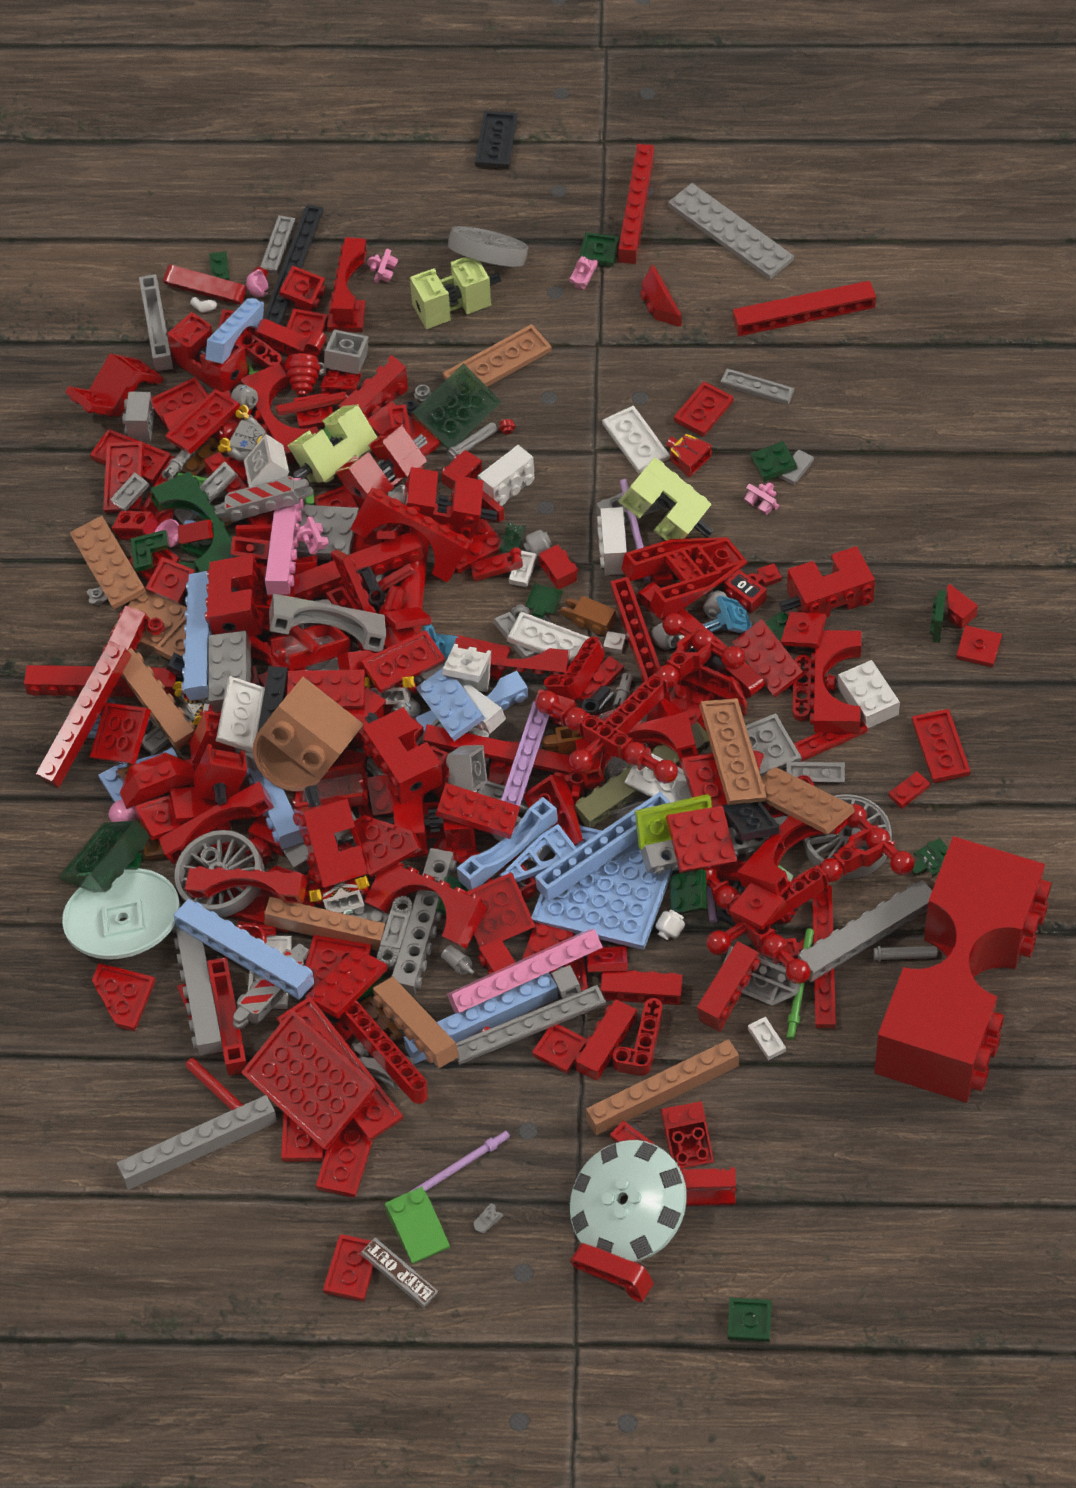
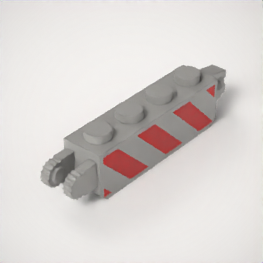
M288 476L230 492L225 496L224 503L214 506L216 509L214 512L219 519L229 517L233 522L299 504L300 499L312 495L313 489L308 486L309 483L306 479L295 481L293 477Z
M298 944L291 951L286 949L281 954L292 957L298 964L303 966V961L309 954V950L303 945ZM262 977L258 981L255 980L251 984L249 991L246 994H242L237 1000V1010L233 1015L235 1029L240 1030L244 1028L249 1021L253 1024L259 1023L286 994V991Z

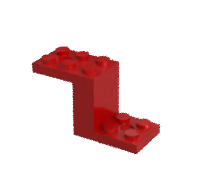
M110 353L89 390L68 386L65 393L70 396L71 401L81 404L83 406L82 409L90 414L95 412L98 415L105 414L109 417H120L125 409L124 402L125 399H128L129 392H135L139 383L143 381L149 384H161L164 377L140 359Z

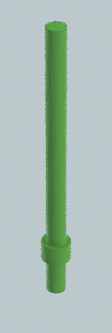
M806 929L803 949L811 948L814 935L813 929ZM805 982L801 983L798 994L794 996L791 1014L788 1015L787 1024L789 1026L786 1038L789 1040L795 1039L796 1028L799 1026V1011Z

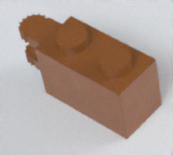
M584 596L579 601L568 598L565 603L570 608L564 606L560 609V613L572 619V623L576 626L586 628L595 634L603 636L607 635V631H610L616 621V609Z
M567 726L555 728L556 734L543 737L542 749L571 755L573 751L577 750L575 740L584 738V735H579V731L569 730Z

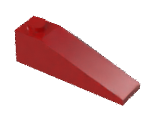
M551 774L524 793L523 797L528 808L544 797L557 809L558 822L552 827L559 824L575 846L583 841L573 797L564 777Z

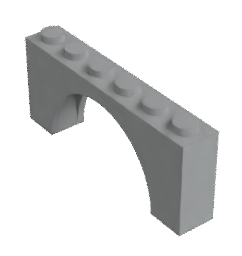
M273 593L269 609L270 631L289 634L290 629L298 624H326L340 628L355 636L361 642L363 649L377 652L383 650L386 638L384 615Z

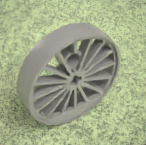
M465 226L452 227L449 234L448 247L463 256L502 266L520 267L525 264L528 246L515 238L489 230Z
M842 794L835 796L849 804H859L864 807L867 814L871 816L867 821L870 824L877 821L880 824L878 827L886 829L892 841L889 819L877 804L857 795ZM846 825L838 835L824 834L826 836L807 837L803 839L804 851L810 862L814 866H819L824 860L819 856L820 854L836 845L828 857L833 858V854H837L838 850L849 842V837L861 830L859 828H850ZM829 842L817 850H814L812 847L813 844ZM867 843L862 845L863 847L869 850ZM883 854V857L869 867L862 866L853 872L847 873L845 876L842 874L841 879H855L871 874L884 863L887 856Z
M213 831L198 837L183 850L175 867V884L184 902L190 899L193 902L200 903L204 898L192 900L184 888L187 878H184L186 871H189V868H196L188 866L192 859L197 860L208 869H215L217 867L226 870L240 869L255 861V867L243 868V870L253 871L258 869L265 872L260 853L248 838L233 831ZM230 842L222 862V843ZM217 844V850L209 846ZM235 845H242L241 849L231 858ZM247 850H250L253 853L245 859L237 862L246 853ZM202 851L200 858L197 856V854ZM215 856L213 860L208 861L209 857ZM247 886L244 890L241 887H235L241 893L236 898L233 897L230 889H227L231 898L230 901L224 903V893L222 891L219 893V904L212 905L216 896L214 895L208 899L206 904L201 905L210 912L214 911L219 917L230 916L251 904L261 888Z

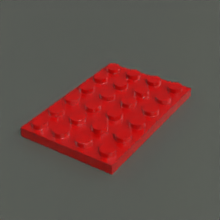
M294 1010L290 1011L241 1072L326 1150L378 1088V1085Z

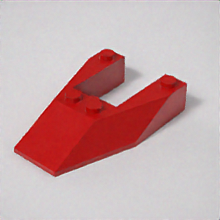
M728 537L670 539L625 553L621 570L629 577L630 581L669 569L674 572L681 582L654 590L650 605L659 618H663L670 613L679 612L711 591L738 569L745 566L747 560Z

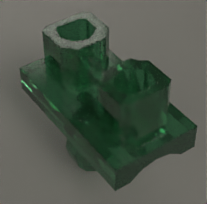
M508 522L499 551L508 553L513 548H520L526 526L514 525Z

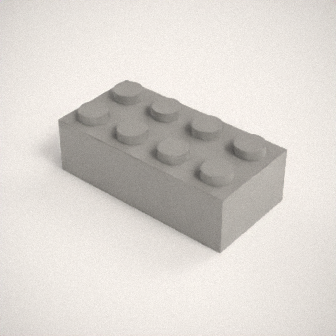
M246 631L209 635V703L214 712L222 710L227 680L230 676L251 683V641Z

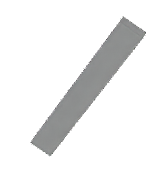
M598 985L457 1042L456 1046L459 1057L456 1060L460 1065L606 1005V1001Z

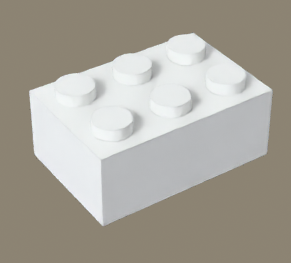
M267 434L264 435L244 459L249 487L288 476L289 469L284 446Z
M519 445L514 447L478 475L479 480H484L483 491L503 506L508 499L517 495L521 489L533 482V456Z
M623 507L602 508L601 516H597L600 567L604 568L605 575L624 574L621 566L627 550Z
M872 660L838 674V689L849 705L860 706V718L868 728L899 715L900 701Z

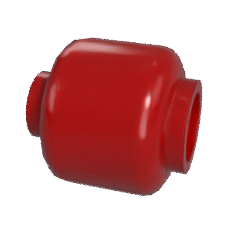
M235 420L226 421L215 432L218 442L223 438L231 440L239 425Z

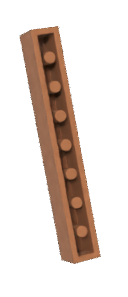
M728 1039L586 1108V1120L597 1136L619 1125L623 1120L626 1122L738 1067L739 1054Z

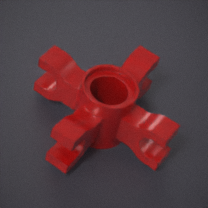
M573 770L569 775L559 772L554 774L565 778L571 791L574 805H576V802L580 799V794L586 788L594 790L599 786L601 787V782L585 785L582 773H577Z

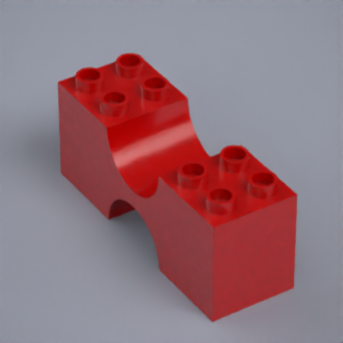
M955 836L952 837L928 900L924 941L936 946L946 956V959L935 966L924 969L903 967L878 1033L874 1074L968 1103L972 1089L983 1091L989 1074V1068L987 1067L990 1058H995L1002 1036L1000 1031L1005 1015L995 1012L998 996L984 990L975 981L974 977L992 968L1001 967L1016 970L1021 955L1028 958L1031 957L1037 939L1035 933L1038 925H1042L1049 905L1047 900L1052 886V882L1043 880L1044 863Z

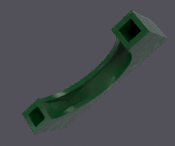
M189 471L151 488L150 498L159 512L166 509H184L197 514L203 520H211L213 542L208 551L194 561L196 573L209 570L210 562L229 557L233 537L226 532V526L223 520H219L214 512L216 511L215 507L211 506L208 502L206 492L200 489L197 477H193Z

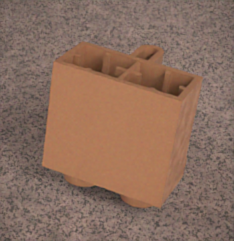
M302 677L257 733L253 743V757L259 771L269 782L285 790L303 791L305 787L316 785L364 724L310 681Z

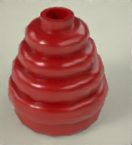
M297 353L287 358V363L285 364L287 379L290 386H292V391L297 393V396L305 397L313 391L312 387L316 384L315 381L318 379V373L320 372L319 360L315 355Z

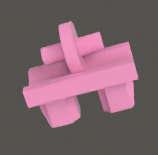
M386 249L382 259H380L379 255L369 257L367 264L370 270L375 271V269H378L373 282L377 284L380 280L390 282L393 271L386 269L385 266L394 270L398 261L397 258L390 255L392 250Z
M581 256L569 279L570 283H574L575 288L584 290L598 265V261L589 260Z
M769 482L766 485L761 483L759 485L760 489L750 483L746 487L748 493L744 500L747 504L754 506L757 500L762 501L758 509L765 515L772 509L777 510L779 505L776 503V499L773 498L776 492L773 491L774 485Z
M307 517L306 524L299 527L300 531L297 532L296 537L298 541L305 542L310 554H316L318 549H325L329 541L327 537L320 536L323 532L322 524L315 523L313 517Z

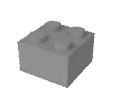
M334 330L325 349L324 368L359 375L368 353V336Z
M129 392L128 399H125L124 402L126 413H123L122 419L123 424H126L125 435L138 441H143V443H151L154 423L151 393Z
M483 745L460 746L448 754L446 764L450 774L448 778L449 784L475 792L487 783Z

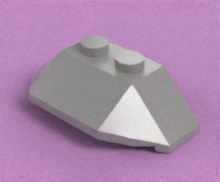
M730 946V949L728 950V953H727V956H726L725 960L727 959V957L729 956L730 952L732 951L733 946ZM759 955L760 965L756 971H753L748 985L742 991L743 994L770 1005H775L797 995L801 984H794L788 980L784 965L780 963L774 964L772 960Z

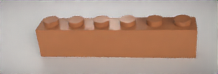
M130 648L128 651L132 656L121 677L142 705L151 710V717L178 751L189 744L188 741L193 737L196 728L191 721H186L184 718L186 715L181 707L177 708L174 705L175 700L172 695L165 693V687L159 679L156 681L153 677L155 674L150 666L146 667L144 665V659L139 652L135 653Z
M269 897L265 911L264 925L311 936L319 935L371 944L372 950L379 951L385 930V923L303 904L284 903L281 899Z
M394 977L373 988L375 995L373 1000L377 1007L383 1008L386 1016L394 1020L396 1027L404 1031L409 1041H414L416 1048L419 1052L423 1051L430 1063H434L438 1068H441L459 1057L456 1042Z

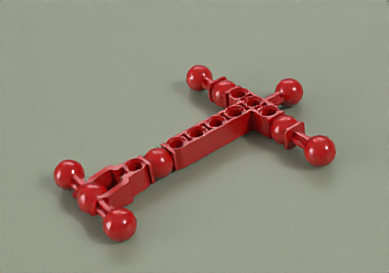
M670 613L665 616L662 627L669 636H684L677 643V650L672 654L670 660L666 661L667 665L659 667L657 672L641 684L605 721L586 713L582 708L575 707L573 703L565 707L559 703L558 696L552 691L545 690L539 693L536 697L535 705L540 713L557 714L561 717L563 726H567L572 731H579V735H584V738L591 742L585 750L578 749L571 753L569 765L574 772L585 773L589 771L593 765V757L603 749L613 756L621 758L623 761L625 760L629 765L637 766L639 771L646 766L654 771L653 774L658 782L669 784L677 778L678 768L676 764L667 759L656 760L652 757L649 747L646 748L642 743L633 742V739L628 738L626 734L663 699L665 693L669 692L668 688L676 686L678 681L693 669L701 668L712 656V652L721 657L726 668L735 670L742 667L745 662L746 656L744 651L738 646L725 647L721 645V640L716 639L710 630H700L699 628L694 630L686 625V621L681 614ZM693 646L698 652H688V650Z
M851 804L855 812L847 818V826L859 828L861 831L850 836L849 842L839 849L837 854L834 853L833 858L824 859L819 866L816 865L815 868L808 869L789 882L791 886L781 896L784 898L785 903L764 930L732 916L733 921L737 925L726 932H712L707 937L706 947L714 955L726 954L730 949L731 942L746 933L762 949L765 956L773 960L774 964L781 962L786 967L785 973L789 981L794 984L804 983L811 974L809 964L803 959H794L790 955L789 944L782 936L775 934V930L771 929L770 925L822 892L825 887L829 886V882H836L842 877V874L845 876L847 873L853 872L862 866H871L883 857V854L890 859L892 871L902 876L912 872L915 860L907 851H898L894 847L895 841H891V836L886 829L878 827V824L872 826L866 820L867 812L864 807L859 804ZM865 843L869 847L867 851L859 849ZM715 867L702 869L706 871V886L712 889L713 900L720 908L727 910V914L730 915L729 909L740 897L738 890L730 886L728 880L721 883L717 879Z

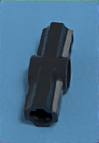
M363 567L357 570L363 580L361 585L369 594L370 599L368 601L370 606L372 605L376 613L379 614V609L385 602L384 592L380 589L371 567ZM377 591V596L371 599V593Z
M601 685L590 698L582 702L581 708L590 715H599L614 698V693L606 685Z

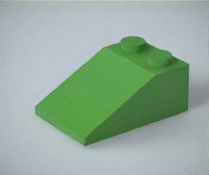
M423 1186L385 1203L386 1214L412 1265L450 1248Z

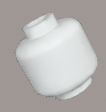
M671 909L669 912L664 911L656 923V928L659 930L658 935L666 940L678 938L685 926L684 917Z

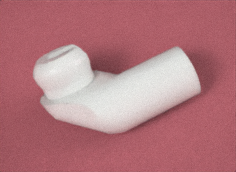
M194 297L190 302L201 313L211 312L217 308V303L214 300L201 302Z

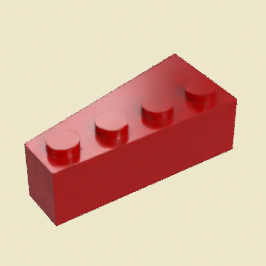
M391 355L387 359L389 362L384 367L380 365L376 369L377 374L371 379L367 378L363 382L359 391L355 389L339 405V408L348 405H358L366 419H368L408 390L406 366Z
M737 941L697 1006L701 1023L721 1033L742 991L748 985L750 976L760 965L759 953Z

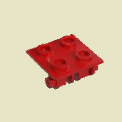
M338 370L326 371L321 384L322 393L329 392V394H334L335 389L336 393H339V389H341V392L345 389L346 395L349 396L355 389L358 390L357 387L362 373L358 375Z

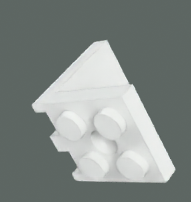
M454 644L443 667L442 675L463 679L476 690L487 692L490 680L491 651L488 650L487 653L477 652V648L469 647L467 650L458 648V644Z

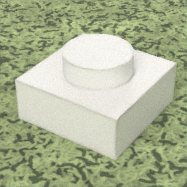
M607 631L603 646L604 651L622 654L626 634Z

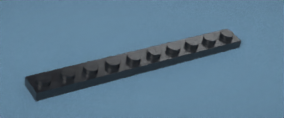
M306 204L263 319L281 325L290 300L279 296V291L292 266L300 269L303 268L324 212L323 207Z

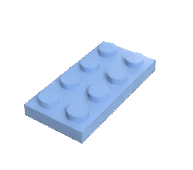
M442 668L417 686L416 689L455 741L482 722L485 717L455 677L442 675Z

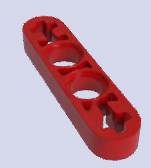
M799 655L795 658V662L800 668L801 663H805L803 671L805 675L802 677H805L808 681L805 683L796 681L793 685V717L797 721H805L810 715L811 659L807 655ZM799 693H804L807 695V697L805 699H799L796 695ZM800 705L803 706V714H799Z

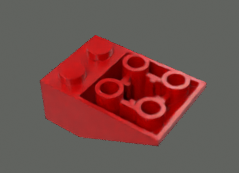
M702 1101L660 1109L669 1153L680 1169L714 1162Z

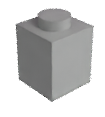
M570 965L558 968L552 973L553 980L562 999L581 992L578 980Z

